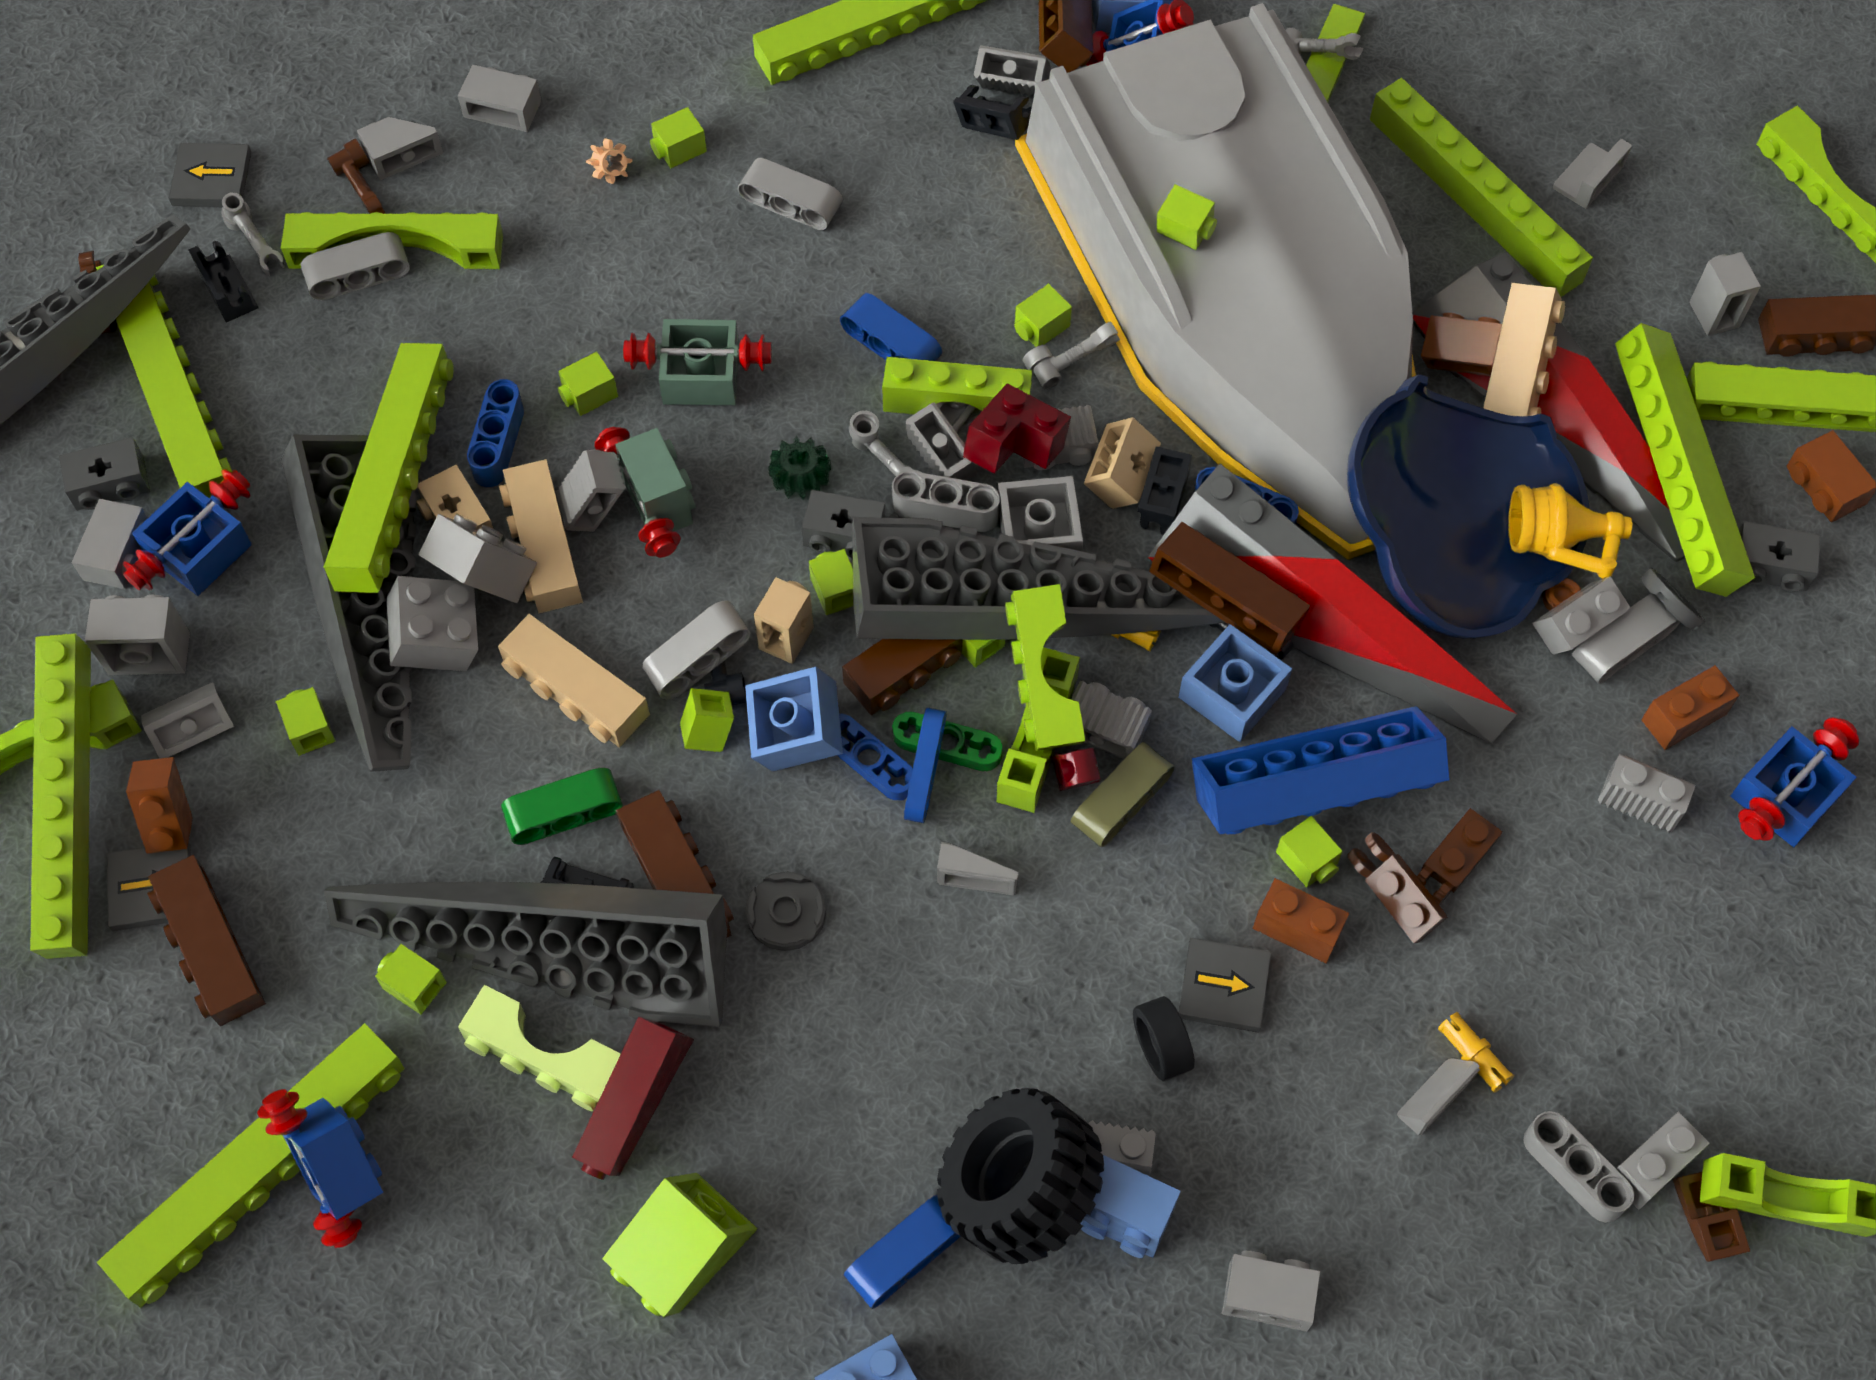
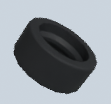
M1162 996L1136 1006L1133 1009L1135 1031L1144 1055L1157 1078L1161 1081H1166L1194 1069L1195 1058L1191 1041L1183 1020L1171 1000Z

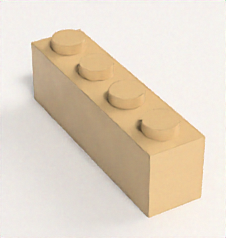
M1519 283L1511 284L1484 409L1510 416L1541 414V408L1537 406L1540 394L1546 393L1549 383V373L1545 372L1548 358L1553 359L1557 347V337L1554 336L1556 323L1562 322L1565 312V301H1561L1562 299L1556 288Z
M547 459L503 469L506 484L500 485L499 489L504 507H512L513 515L507 516L512 539L519 537L520 544L527 548L524 555L537 562L524 588L527 602L535 600L538 613L583 603Z
M530 614L498 645L503 659L501 664L511 676L516 679L522 676L531 682L530 686L536 694L545 700H548L550 697L560 704L561 711L571 720L577 721L580 718L589 725L590 732L603 743L610 740L620 748L650 715L647 700L644 696Z

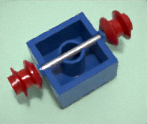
M1147 0L1115 13L1110 36L1103 31L1093 33V55L1086 66L1103 61L1104 52L1193 25L1194 14L1191 7L1183 0Z
M223 469L221 473L224 480L220 483L209 482L212 495L210 498L189 482H186L132 532L142 550L137 549L135 551L138 560L134 564L126 561L123 562L126 569L123 575L127 581L138 590H141L143 587L152 590L153 587L150 580L155 576L164 579L166 571L197 596L214 582L252 545L241 522L223 509L225 507L237 510L239 508L236 502L238 497H251L248 491L250 483L241 473L236 470L230 473Z
M1826 719L1823 724L1824 729H1818L1813 733L1814 743L1791 726L1743 777L1730 797L1745 808L1739 812L1738 818L1742 831L1748 837L1754 840L1769 841L1774 837L1775 832L1794 848L1837 802L1857 778L1836 761L1845 760L1849 755L1848 749H1855L1859 745L1857 730L1852 723L1845 719Z
M285 1089L277 1090L262 1100L263 1105L259 1108L257 1115L262 1119L270 1118L271 1122L265 1129L267 1134L283 1135L312 1195L322 1204L320 1207L321 1211L313 1222L316 1230H326L321 1237L322 1244L334 1246L335 1248L344 1247L357 1238V1233L362 1227L360 1219L349 1218L354 1210L383 1193L377 1180L378 1177L382 1176V1171L371 1153L366 1155L360 1145V1142L365 1140V1137L357 1121L353 1117L348 1118L340 1105L334 1108L326 1099L321 1098L305 1108L295 1109L294 1105L300 1098L297 1092H287Z

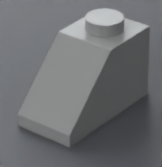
M387 117L357 130L363 151L380 180L443 154L435 127Z

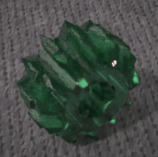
M796 435L792 444L782 440L779 445L780 450H772L770 455L771 463L768 466L769 476L773 479V486L776 488V491L784 489L788 499L795 492H798L804 501L807 491H820V485H828L831 460L827 457L824 446H815V441H813L812 437L805 443H802Z

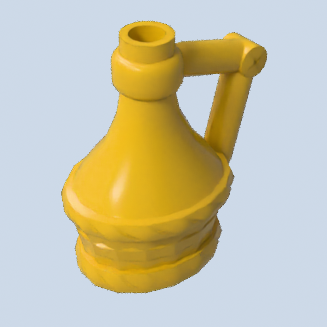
M1557 483L1547 487L1532 489L1526 485H1518L1514 488L1508 516L1509 542L1514 552L1521 554L1529 551L1543 555L1550 561L1554 560L1595 572L1602 579L1612 576L1617 566L1616 561L1620 540L1629 539L1631 535V517L1623 516L1620 512H1607L1605 514L1594 512L1580 504ZM1602 537L1605 540L1601 558L1571 550L1577 543L1591 538Z

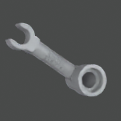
M1295 28L1286 29L1300 55L1302 52L1337 53L1339 56L1355 60L1360 57L1364 49L1352 47L1357 45L1361 37L1356 33H1350L1338 39L1303 38L1301 32Z
M233 192L226 194L222 199L223 207L221 211L225 225L231 230H241L256 251L264 274L270 276L266 265L270 260L278 261L280 266L284 268L285 264L282 255L278 251L273 250L252 222L250 208L244 202L242 196Z
M1108 322L1100 326L1089 338L1080 342L1077 346L1075 345L1068 349L1065 353L1054 357L1047 345H1040L1026 353L1022 361L1028 370H1032V374H1035L1043 389H1048L1057 385L1062 380L1059 371L1095 350H1102L1114 345L1120 339L1112 322Z
M859 411L851 417L849 433L855 448L859 450L869 449L895 476L905 471L920 472L913 470L910 466H906L879 440V420L874 413ZM907 493V494H905V495H907V496H909V497H912V496H913L912 493Z

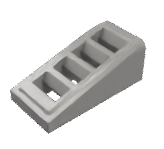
M941 842L937 865V883L939 885L1013 896L1016 894L1018 883L1017 871L958 846Z

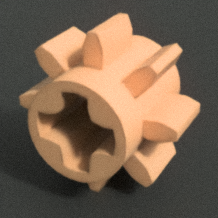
M604 138L603 146H590L594 152L591 159L586 160V163L593 165L596 169L592 175L594 178L601 179L605 175L606 181L614 184L615 176H628L625 170L627 164L633 161L623 153L626 145L618 143L613 148V141ZM608 155H611L610 161L613 163L611 167H608L609 163L606 160Z

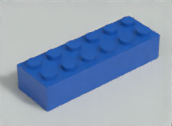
M1417 706L1192 758L1197 801L1220 835L1225 833L1238 834L1246 828L1263 824L1276 825L1283 822L1284 819L1301 815L1314 816L1321 813L1322 810L1334 807H1352L1359 804L1360 801L1372 798H1390L1397 795L1398 792L1410 789H1428L1436 783L1449 780L1446 737Z

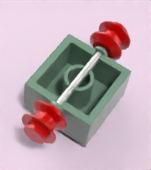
M663 319L661 344H657L651 333L647 334L645 340H637L635 333H631L630 340H624L623 357L624 362H630L632 370L635 369L638 362H645L648 370H651L657 359L660 360L659 385L663 405L736 406L738 359L745 371H748L751 364H759L761 371H764L765 364L772 363V343L765 342L764 334L761 335L758 342H751L748 334H745L739 344L736 320Z
M609 427L604 429L595 441V449L604 452H614L618 455L616 459L619 461L618 466L621 467L622 477L625 480L624 484L644 523V527L640 530L638 537L641 542L647 543L645 546L646 554L658 558L671 555L681 540L680 535L674 531L693 524L691 510L696 508L689 491L692 489L691 481L684 468L678 469L675 463L678 458L671 440L667 439L664 441L658 428L630 438V433L625 428Z

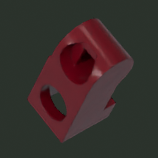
M1094 748L1076 750L1052 757L1060 791L1098 783L1101 780Z

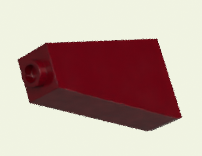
M638 1017L572 1158L583 1163L582 1171L601 1180L605 1179L606 1174L609 1176H620L692 1045L694 1038L660 1022Z

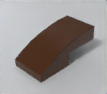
M1702 1172L1672 1179L1691 1231L1707 1262L1750 1252L1738 1210L1700 1202Z

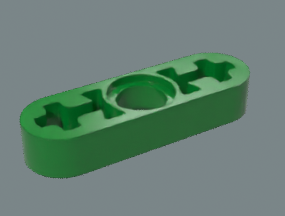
M904 712L895 718L892 725L893 740L899 748L916 753L924 717L923 714ZM946 721L944 734L954 735L958 739V744L950 750L941 749L939 760L978 771H991L1000 764L1002 759V743L996 735ZM909 725L916 726L917 733H913L911 738L904 737V730H907ZM965 739H969L970 747H967V754H962L965 747ZM984 745L990 746V753L987 754L986 758H980L978 750H982Z

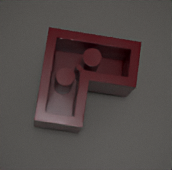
M1007 383L969 425L963 457L994 474L1013 453L1046 469L1064 448L1071 416Z

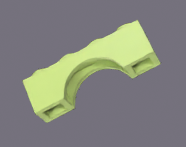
M484 985L458 1026L466 1040L464 1045L481 1056H486L490 1052L500 1057V1064L508 1070L520 1075L525 1070L537 1076L535 1081L545 1089L557 1093L560 1088L572 1094L571 1099L577 1105L586 1110L593 1111L621 1053L593 1039H590L581 1047L566 1053L541 1051L525 1039L524 1023L526 1015L520 1002Z

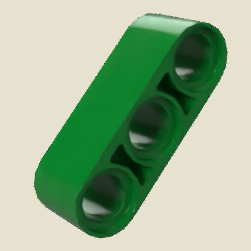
M608 768L592 769L515 794L504 800L501 804L511 840L517 845H525L616 814L617 809L623 807L612 772Z

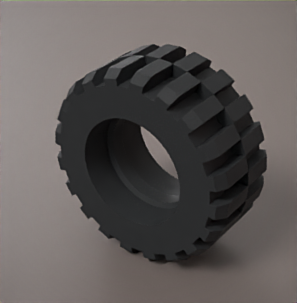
M1036 1088L1012 1089L1002 1092V1097L993 1096L984 1101L985 1106L980 1110L974 1109L967 1116L968 1121L962 1128H957L952 1136L954 1141L951 1147H946L942 1156L944 1166L939 1168L937 1181L941 1188L937 1189V1196L942 1216L954 1232L999 1262L1025 1264L1029 1260L1034 1262L1048 1257L1047 1252L1050 1250L1053 1252L1060 1250L1066 1245L1065 1240L1071 1234L1076 1236L1083 1225L1080 1223L1086 1214L1091 1215L1096 1205L1093 1201L1096 1193L1101 1192L1103 1180L1099 1175L1100 1172L1104 1171L1103 1154L1100 1153L1102 1152L1099 1137L1093 1132V1127L1046 1091L1041 1092ZM1030 1161L1029 1166L1024 1175L1022 1176V1178L1010 1190L1011 1185L1014 1179L1016 1178L1017 1174Z

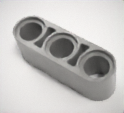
M764 158L754 160L737 188L739 194L746 201L817 230L827 228L843 202L841 193L835 187Z
M386 232L310 254L302 260L301 269L309 295L315 300L323 301L404 277L410 270V264L399 235Z
M914 471L899 473L892 482L893 509L899 517L933 519L943 521V526L955 528L966 526L975 528L978 532L992 530L999 521L1000 495L991 485ZM907 493L915 494L912 497H905L903 495ZM941 500H950V501H952V502H951V503H941V502H939V501H941ZM986 506V507H988L989 509L980 510V509H977L976 507Z
M1650 593L1631 606L1629 611L1582 642L1574 650L1572 656L1600 684L1670 635L1678 627L1680 621L1665 608V605L1655 594L1652 595Z
M727 600L720 601L707 608L652 652L644 660L642 668L660 697L665 700L673 699L683 694L741 648L749 640L751 633L732 603Z
M1553 1111L1537 1115L1524 1133L1523 1140L1528 1152L1592 1217L1605 1223L1613 1222L1621 1217L1630 1208L1634 1200L1633 1187L1629 1181L1565 1117ZM1538 1128H1545L1551 1131L1555 1136L1556 1142L1548 1143L1541 1139ZM1575 1159L1582 1162L1586 1167L1587 1174L1581 1175L1573 1171L1569 1160ZM1601 1191H1609L1614 1194L1618 1201V1207L1606 1204L1602 1199Z

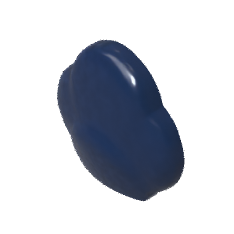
M1419 374L1405 380L1396 393L1383 400L1371 410L1360 425L1353 439L1347 463V487L1350 502L1360 526L1376 548L1381 574L1389 591L1400 606L1413 618L1427 628L1451 637L1480 638L1500 634L1522 622L1535 607L1541 593L1561 583L1574 568V566L1554 560L1550 561L1543 555L1529 551L1519 554L1511 549L1508 533V516L1514 488L1518 485H1526L1532 489L1547 487L1557 483L1580 504L1589 508L1585 483L1573 456L1561 440L1557 439V433L1549 416L1543 414L1510 416L1437 394L1425 387L1428 385L1429 377ZM1587 540L1577 543L1571 550L1582 553Z

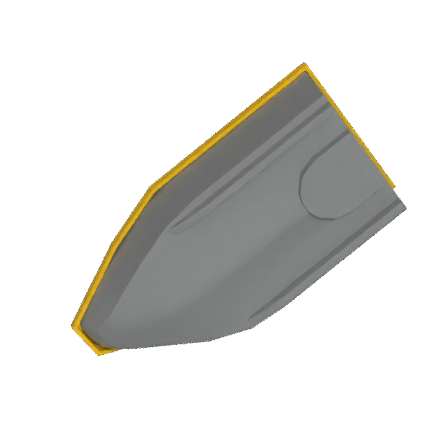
M1261 3L1251 7L1248 17L1214 26L1210 19L1104 52L1103 61L1068 73L1063 66L1050 69V78L1036 83L1027 134L1015 140V146L1105 323L1112 322L1117 330V336L1120 340L1116 344L1139 389L1218 465L1222 464L1234 475L1292 499L1297 504L1299 510L1296 522L1347 560L1376 550L1373 542L1360 526L1353 511L1347 487V463L1353 439L1366 416L1383 400L1394 395L1405 380L1416 376L1412 354L1413 315L1408 252L1383 196L1273 9L1267 11L1265 5ZM1174 184L1215 202L1214 218L1217 219L1216 228L1209 240L1203 238L1197 250L1157 233V213Z

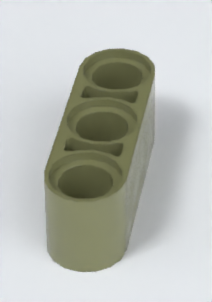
M1142 742L1078 807L1071 818V823L1101 848L1105 847L1169 780L1175 766L1148 744Z

